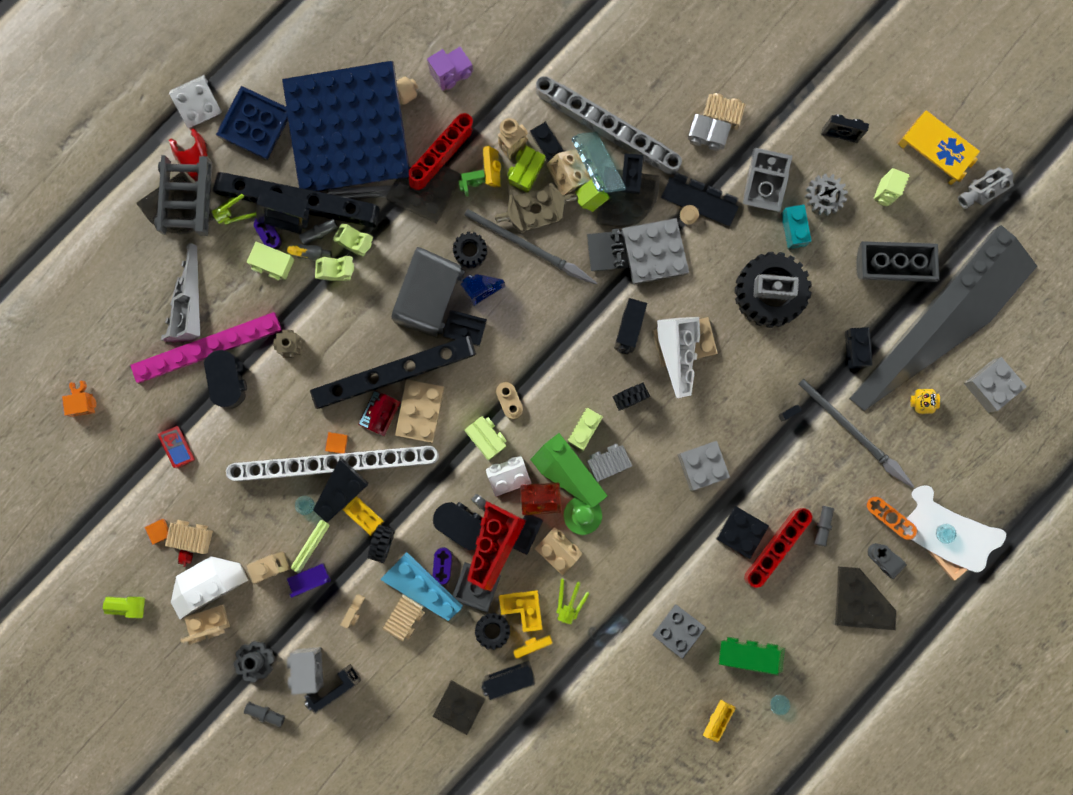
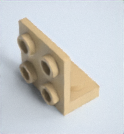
M586 147L557 153L547 163V167L559 192L564 196L570 194L577 187L582 186L592 178L598 182L601 180Z
M224 604L184 617L189 636L180 640L181 643L188 641L190 645L205 640V635L209 639L225 633L224 629L230 627Z

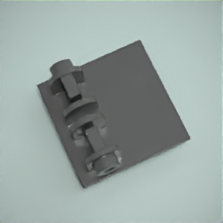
M612 229V232L587 234L591 271L629 268L622 232L619 229Z
M675 604L653 633V636L683 659L706 627Z

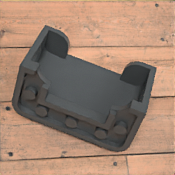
M417 247L392 311L391 318L394 323L438 338L439 334L442 335L446 326L443 323V316L455 284L463 280L465 274L463 266Z

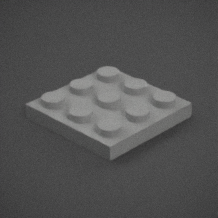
M677 218L621 229L633 285L689 273Z

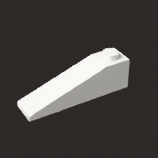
M699 317L657 320L658 340L676 398L691 396L694 380L692 366L693 361L697 360L695 346L696 342L700 340Z

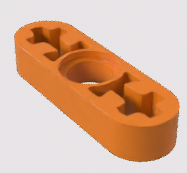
M872 497L868 500V510L906 540L916 537L917 527L883 499ZM873 501L876 503L880 501V506L884 510L886 506L889 507L882 517L879 516L882 513L878 509L872 510L873 505L871 503ZM889 513L897 514L898 520L896 523L890 524L887 522L886 517ZM902 519L905 520L902 523L904 526L913 527L911 530L913 532L912 535L907 534L905 536V531L901 527L898 530L895 529Z

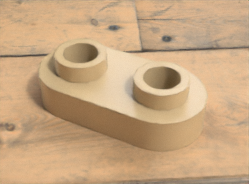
M501 383L497 387L496 393L504 414L509 419H517L523 412L517 392L511 383ZM507 388L510 392L508 395H504L502 390ZM515 406L517 408L516 412H510V407Z

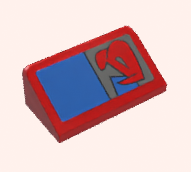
M179 426L157 434L173 468L179 469L195 460Z

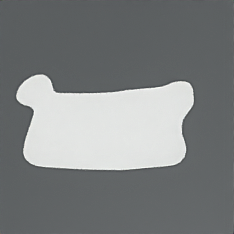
M924 485L915 488L912 492V498L917 502V507L907 519L917 527L918 532L916 537L911 540L949 562L973 572L982 571L986 566L987 558L991 551L1001 547L1004 543L1006 532L1002 529L988 527L960 516L933 501L934 491L930 486ZM902 525L905 536L913 534L911 531L912 526L906 527Z

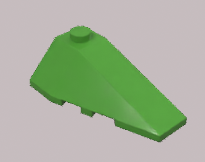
M560 433L546 442L530 459L544 477L592 508L608 497Z

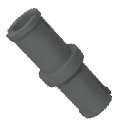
M332 218L319 226L318 224L315 225L313 229L305 233L299 234L302 243L307 245L318 238L323 239L325 235L339 228Z
M822 506L820 521L816 525L818 530L814 544L827 547L829 531L832 530L831 521L834 508Z
M250 701L244 709V714L258 718L262 723L268 722L279 728L283 725L286 717L271 711L267 706L261 707Z

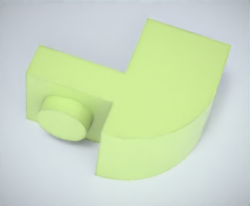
M341 224L332 240L355 254L364 257L365 253L371 248L373 237L367 233H360L348 224Z
M344 256L339 259L322 257L317 259L315 279L329 281L351 280L354 271L353 257Z

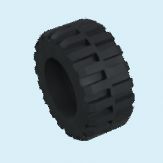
M767 252L766 255L760 254L755 259H752L740 272L736 280L737 285L734 288V293L737 294L735 301L736 304H740V312L742 314L745 312L747 314L746 319L750 322L754 320L756 325H766V328L780 327L793 321L809 304L808 299L811 298L812 293L809 291V288L812 287L811 281L807 280L809 276L808 271L802 270L804 265L801 262L798 264L794 262L795 257L790 255L787 258L785 253L782 252L778 254ZM764 274L798 277V295L791 301L788 299L782 306H769L760 298L753 296L754 280L758 275Z

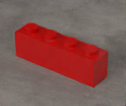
M486 501L485 514L481 520L480 535L477 537V547L472 558L467 581L484 590L492 591L526 520Z

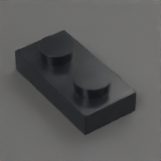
M546 121L530 130V135L542 154L546 156L547 162L557 153L564 152Z
M624 154L621 192L640 193L644 155Z
M526 512L523 518L526 522L513 549L528 555L544 520Z

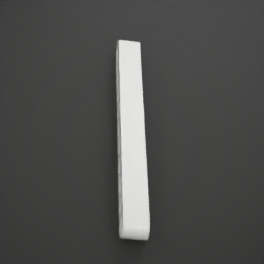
M432 446L241 462L230 464L226 469V475L234 481H248L332 473L334 470L329 466L330 460L335 458L338 461L340 457L347 463L351 457H356L357 464L352 467L356 471L427 465L437 462L439 453ZM426 451H434L435 456L432 460L425 459ZM408 452L415 453L414 461L407 462L406 454ZM394 453L396 460L394 463L389 464L386 460L387 456ZM370 455H375L376 463L370 466L367 459ZM316 460L319 465L318 468L313 471L310 468V464L312 461ZM294 462L299 464L297 472L291 470V465ZM274 464H278L280 467L277 474L272 472ZM258 465L260 467V473L257 476H255L253 474V468ZM239 467L241 469V474L239 477L236 478L234 476V470L235 468Z

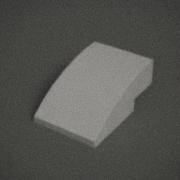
M754 148L743 204L780 212L793 156Z

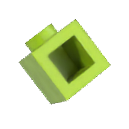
M593 178L576 191L579 205L583 209L586 208L592 212L610 199L604 185Z

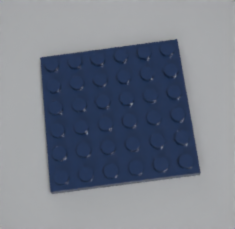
M393 61L282 79L299 188L323 191L409 177L410 168Z

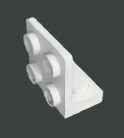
M205 75L169 92L188 128L221 114V109L207 85L208 81Z

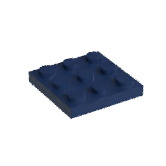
M241 86L216 136L268 160L288 122L287 108L276 101Z

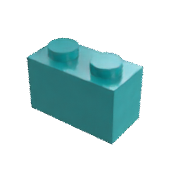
M805 204L786 207L781 215L788 249L806 247L812 240Z

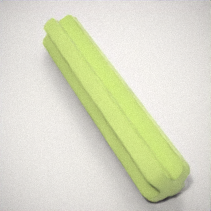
M324 520L319 521L291 566L293 571L297 573L302 571L330 525Z

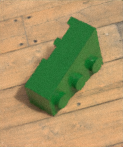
M727 637V640L721 641L718 665L779 675L783 672L785 648L771 643L760 645L758 641L753 640L739 642V638Z

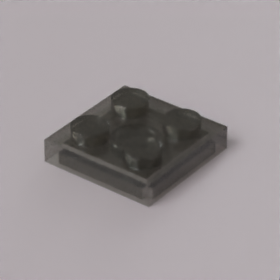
M451 680L432 717L467 735L486 698Z

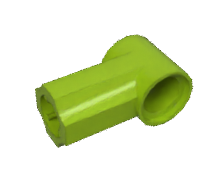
M108 596L103 602L104 614L125 615L127 618H143L145 597L131 596L122 598Z

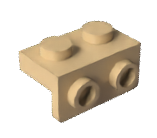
M555 527L534 548L562 576L582 555L579 548L572 544L565 537L564 533Z

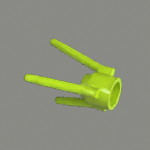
M243 194L236 198H230L224 204L212 210L216 221L219 224L224 222L225 225L256 217V213L230 218L232 213L229 207L244 197Z
M561 579L558 608L556 611L559 614L557 618L559 621L572 624L573 620L577 619L579 611L589 596V592H586L575 610L573 604L580 587V582L576 583L569 605H564L562 608L564 579Z

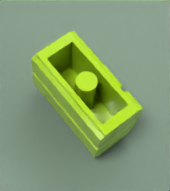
M525 146L523 151L519 150L515 159L517 163L515 167H510L507 177H509L510 185L524 192H529L546 161V156Z

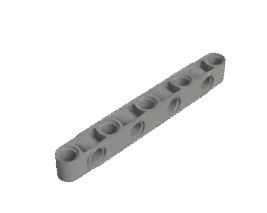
M542 76L537 80V96L554 108L631 154L644 155L643 161L669 175L678 172L682 159L680 155L667 148L664 144L553 79ZM542 85L549 87L547 90L540 89ZM578 104L581 108L573 109L572 105ZM610 123L613 127L605 128L604 124ZM642 142L645 146L639 148L635 143ZM668 161H674L677 166H669Z

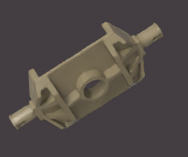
M549 183V186L513 196L511 194L508 210L506 213L495 215L497 223L508 220L522 233L562 221L564 206L568 202L577 200L575 192L564 196L552 183ZM538 205L541 207V212L533 214L531 207Z

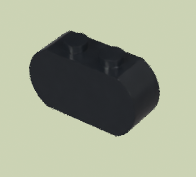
M217 350L210 353L204 360L210 399L217 406L226 409L236 408L242 404L246 397L247 384L245 379L242 378L241 373L244 371L243 364L235 355L227 351Z
M448 502L440 505L433 516L435 529L465 549L475 550L477 547V537L480 535L482 516L476 512L472 515L466 511L468 507L461 502L457 504Z

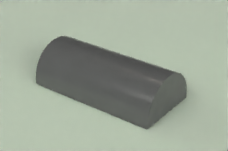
M862 241L857 251V276L860 280L938 282V244Z

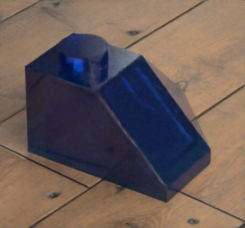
M471 274L462 280L463 283H461L463 291L473 306L505 287L503 279L480 274L474 276Z

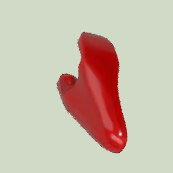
M194 128L191 129V136L194 137L195 144L190 149L179 151L177 141L173 138L169 139L172 154L179 164L197 165L199 163V156L207 157L205 140ZM187 172L195 182L198 181L197 172Z

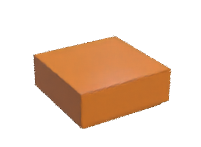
M328 432L325 451L345 453L348 435Z
M160 519L146 526L145 530L152 545H155L167 539L169 528L165 519Z

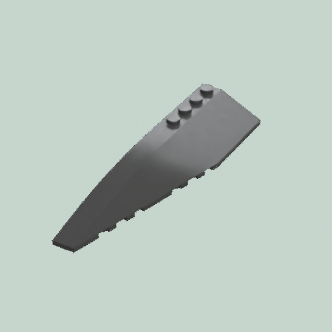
M1002 225L992 230L849 399L865 411L990 323L1037 267L1019 240Z

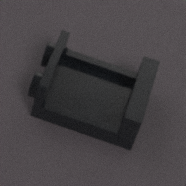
M351 664L337 673L343 684L322 698L317 692L308 693L304 696V703L309 711H313L314 714L361 681Z

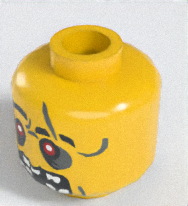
M917 389L915 394L910 396V406L914 407L915 411L919 414L935 413L936 409L940 408V395L936 394L934 389Z

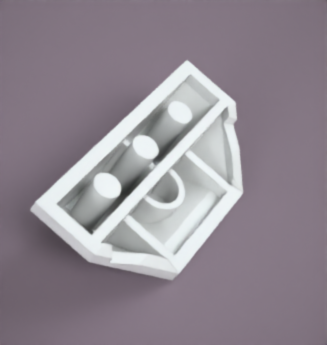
M211 556L176 576L171 604L179 619H182L249 581L240 563Z

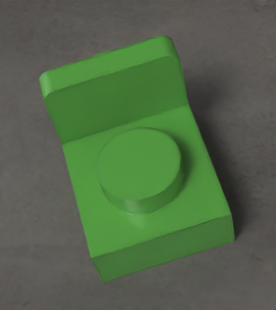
M484 170L461 174L462 180H459L460 191H464L465 196H469L467 185L472 187L482 185L485 182Z

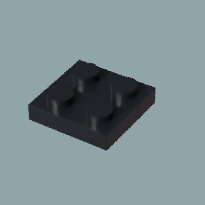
M832 115L823 126L821 135L858 143L867 133L869 124L864 123L861 119L851 120L843 115Z
M734 506L716 540L751 559L769 525L741 508Z

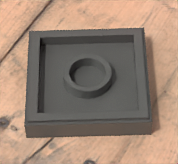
M465 562L453 597L460 603L488 612L501 575L498 576L492 591L484 590L467 581L471 564Z

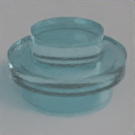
M301 496L295 502V509L301 515L310 514L315 506L313 499L309 496Z
M942 524L936 530V537L942 543H951L956 538V530L950 524Z
M776 695L770 701V708L775 714L784 715L790 709V701L784 695Z

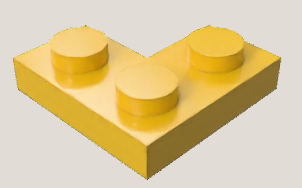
M538 590L499 595L501 615L521 612L523 632L542 630Z

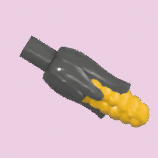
M299 244V246H289L287 249L290 255L309 260L332 257V251L323 250L322 247L316 245Z

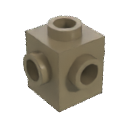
M283 330L282 333L276 334L274 350H277L278 354L283 356V358H294V355H301L303 341L297 333H294V330ZM285 341H289L287 346H285Z

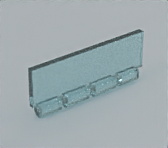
M597 132L581 133L571 138L598 192L604 190L605 193L624 191L626 189Z

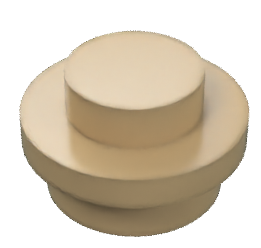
M512 118L504 119L500 124L501 134L507 138L517 135L519 131L517 121Z
M687 205L682 208L680 218L685 224H693L698 220L699 212L696 207Z

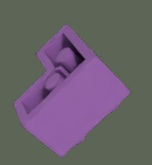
M461 47L456 48L449 54H446L441 49L427 58L430 74L442 91L453 88L456 82L461 79H467L473 72L472 63Z

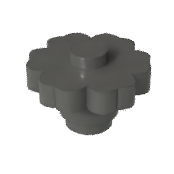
M253 641L249 645L244 644L236 652L238 659L234 661L235 671L239 675L243 674L245 681L256 682L259 678L265 679L273 671L271 663L275 661V656L272 649H266L264 642Z

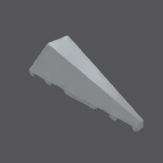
M191 243L186 246V261H182L181 264L184 267L182 277H178L170 304L172 306L171 316L165 322L168 324L166 334L162 335V341L191 342L200 337L197 245Z

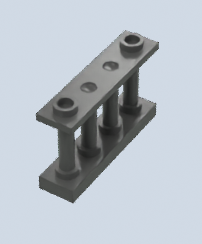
M161 155V162L158 163L160 173L158 213L154 221L156 230L162 235H166L167 227L193 228L200 236H208L212 161L208 157L199 156V163L197 165L171 164V161L165 155ZM170 171L197 172L198 181L196 183L170 182ZM169 190L196 191L197 200L194 202L169 201ZM168 209H194L196 211V218L193 220L167 219Z

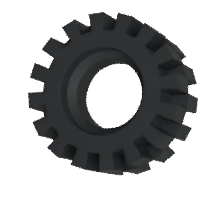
M470 232L460 234L461 236L457 237L456 242L453 243V254L456 261L463 267L467 266V268L472 266L475 268L477 267L476 265H481L487 255L485 240L475 232L473 234ZM468 243H472L477 247V253L472 257H468L463 253V247Z
M643 382L612 397L620 411L649 398L650 395Z
M381 525L377 526L369 547L368 559L380 563L385 562L392 545L394 529Z
M488 613L482 616L475 627L476 640L482 647L484 646L488 650L501 648L507 643L510 636V625L507 619L496 613ZM489 624H496L500 628V635L495 639H490L485 634V628Z

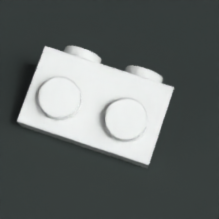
M522 456L512 457L506 462L493 464L486 469L495 497L532 484Z

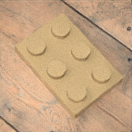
M709 318L699 319L700 340L696 342L695 346L697 359L717 355L718 352ZM656 329L652 332L661 368L667 366L659 344L658 332Z
M406 379L395 436L430 443L434 442L444 386Z

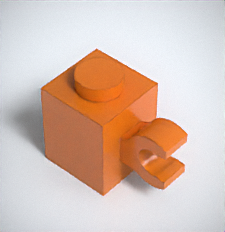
M81 380L78 389H76L74 382H70L69 388L72 395L62 396L64 414L75 417L95 413V398L92 394L84 392L87 388L86 382Z

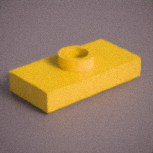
M490 146L483 147L485 183L494 188L501 187V164L499 162L498 150Z
M358 496L342 509L370 536L375 533L378 525H382L385 522Z
M550 634L538 640L534 637L525 641L526 645L514 649V655L518 659L551 645L552 639Z
M720 700L715 712L710 717L703 736L718 743L736 707Z

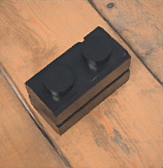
M869 327L850 328L845 331L847 359H849L847 361L848 369H861L872 366Z

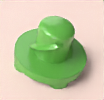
M575 497L567 503L564 509V521L572 532L580 535L590 534L599 527L602 521V510L599 504L592 508Z

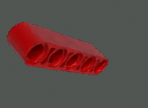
M459 114L410 168L409 184L413 189L420 190L424 188L471 135L473 119L469 114ZM431 163V164H433V165H432V166H427V165H425V164Z
M797 508L792 511L745 573L744 580L747 585L754 588L764 585L811 523L812 513L808 509ZM800 512L805 514L803 522H800L797 518ZM788 527L794 530V534L790 538L786 535ZM777 542L782 545V550L779 553H776L774 550V545ZM765 558H769L771 562L768 568H764L762 565V561ZM757 573L759 580L753 584L750 577L752 574Z

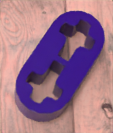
M255 219L254 228L263 244L276 250L280 248L282 240L275 227L265 224L267 231L260 227L261 223L256 222ZM268 235H271L274 239H276L274 245L269 243L270 239Z
M445 547L436 550L433 564V577L442 585L450 580L452 567V552ZM444 550L445 554L449 555V557L444 560V565H441V558H438V554H441ZM441 567H444V574H447V578H444L443 581H440V578L436 576V574L440 573Z

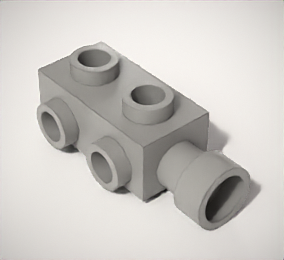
M1000 167L995 170H988L984 177L979 180L975 179L968 186L969 192H964L958 196L959 204L964 209H967L975 201L981 205L991 201L1014 186L1012 171L1009 168L1002 169Z

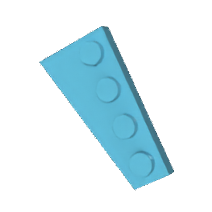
M407 552L380 579L447 621L463 607L457 599Z

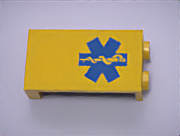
M927 110L920 115L898 143L903 149L909 144L952 177L948 182L950 185L956 181L960 182L967 174L965 170L967 167L971 168L977 162L976 156L980 152Z

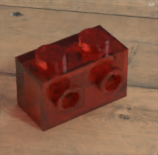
M559 483L521 485L522 515L561 513Z

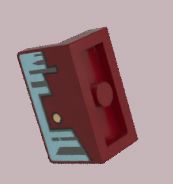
M374 391L359 421V425L385 437L401 402L388 395Z

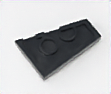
M340 457L313 511L328 523L368 486V482Z

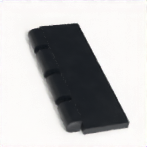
M678 172L675 173L674 178H669L661 199L680 207L692 205L698 209L699 215L728 227L731 226L739 207L736 205L738 197L726 193L724 199H721L723 191L708 186L705 192L703 191L705 184L691 179L689 185L685 184L688 177Z

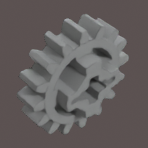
M824 174L822 179L818 175L815 181L812 180L809 183L810 186L806 188V191L809 193L805 198L810 199L807 205L814 206L812 211L818 209L819 215L825 211L826 216H828L831 211L835 214L838 209L844 206L842 203H845L847 198L843 196L848 191L843 190L846 186L845 184L840 185L841 178L834 180L833 174L830 178H828L827 174Z

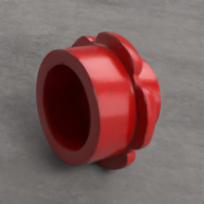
M180 550L178 564L186 567L187 563L191 564L193 552Z

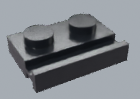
M450 310L443 337L457 340L471 336L473 345L480 347L487 319Z

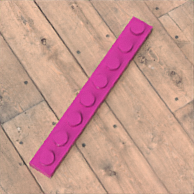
M273 312L131 364L130 366L136 383H142L204 360L214 351H229L278 333L282 329L276 313Z

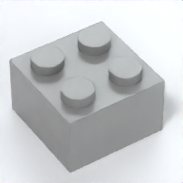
M1002 357L990 361L964 383L988 413L998 411L1027 387Z
M717 441L678 454L690 491L730 478Z
M321 647L303 648L291 652L290 657H287V667L291 670V677L288 678V687L292 689V694L316 693L323 687Z

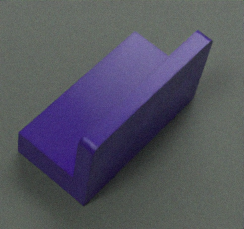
M322 563L287 578L292 591L290 597L298 596L330 582L331 579L325 564Z

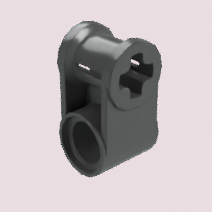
M874 543L868 548V556L891 579H894L907 565L886 545Z

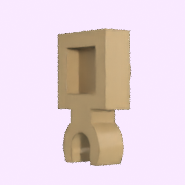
M356 595L341 626L347 629L351 625L355 626L360 617L357 613L365 599L364 596Z

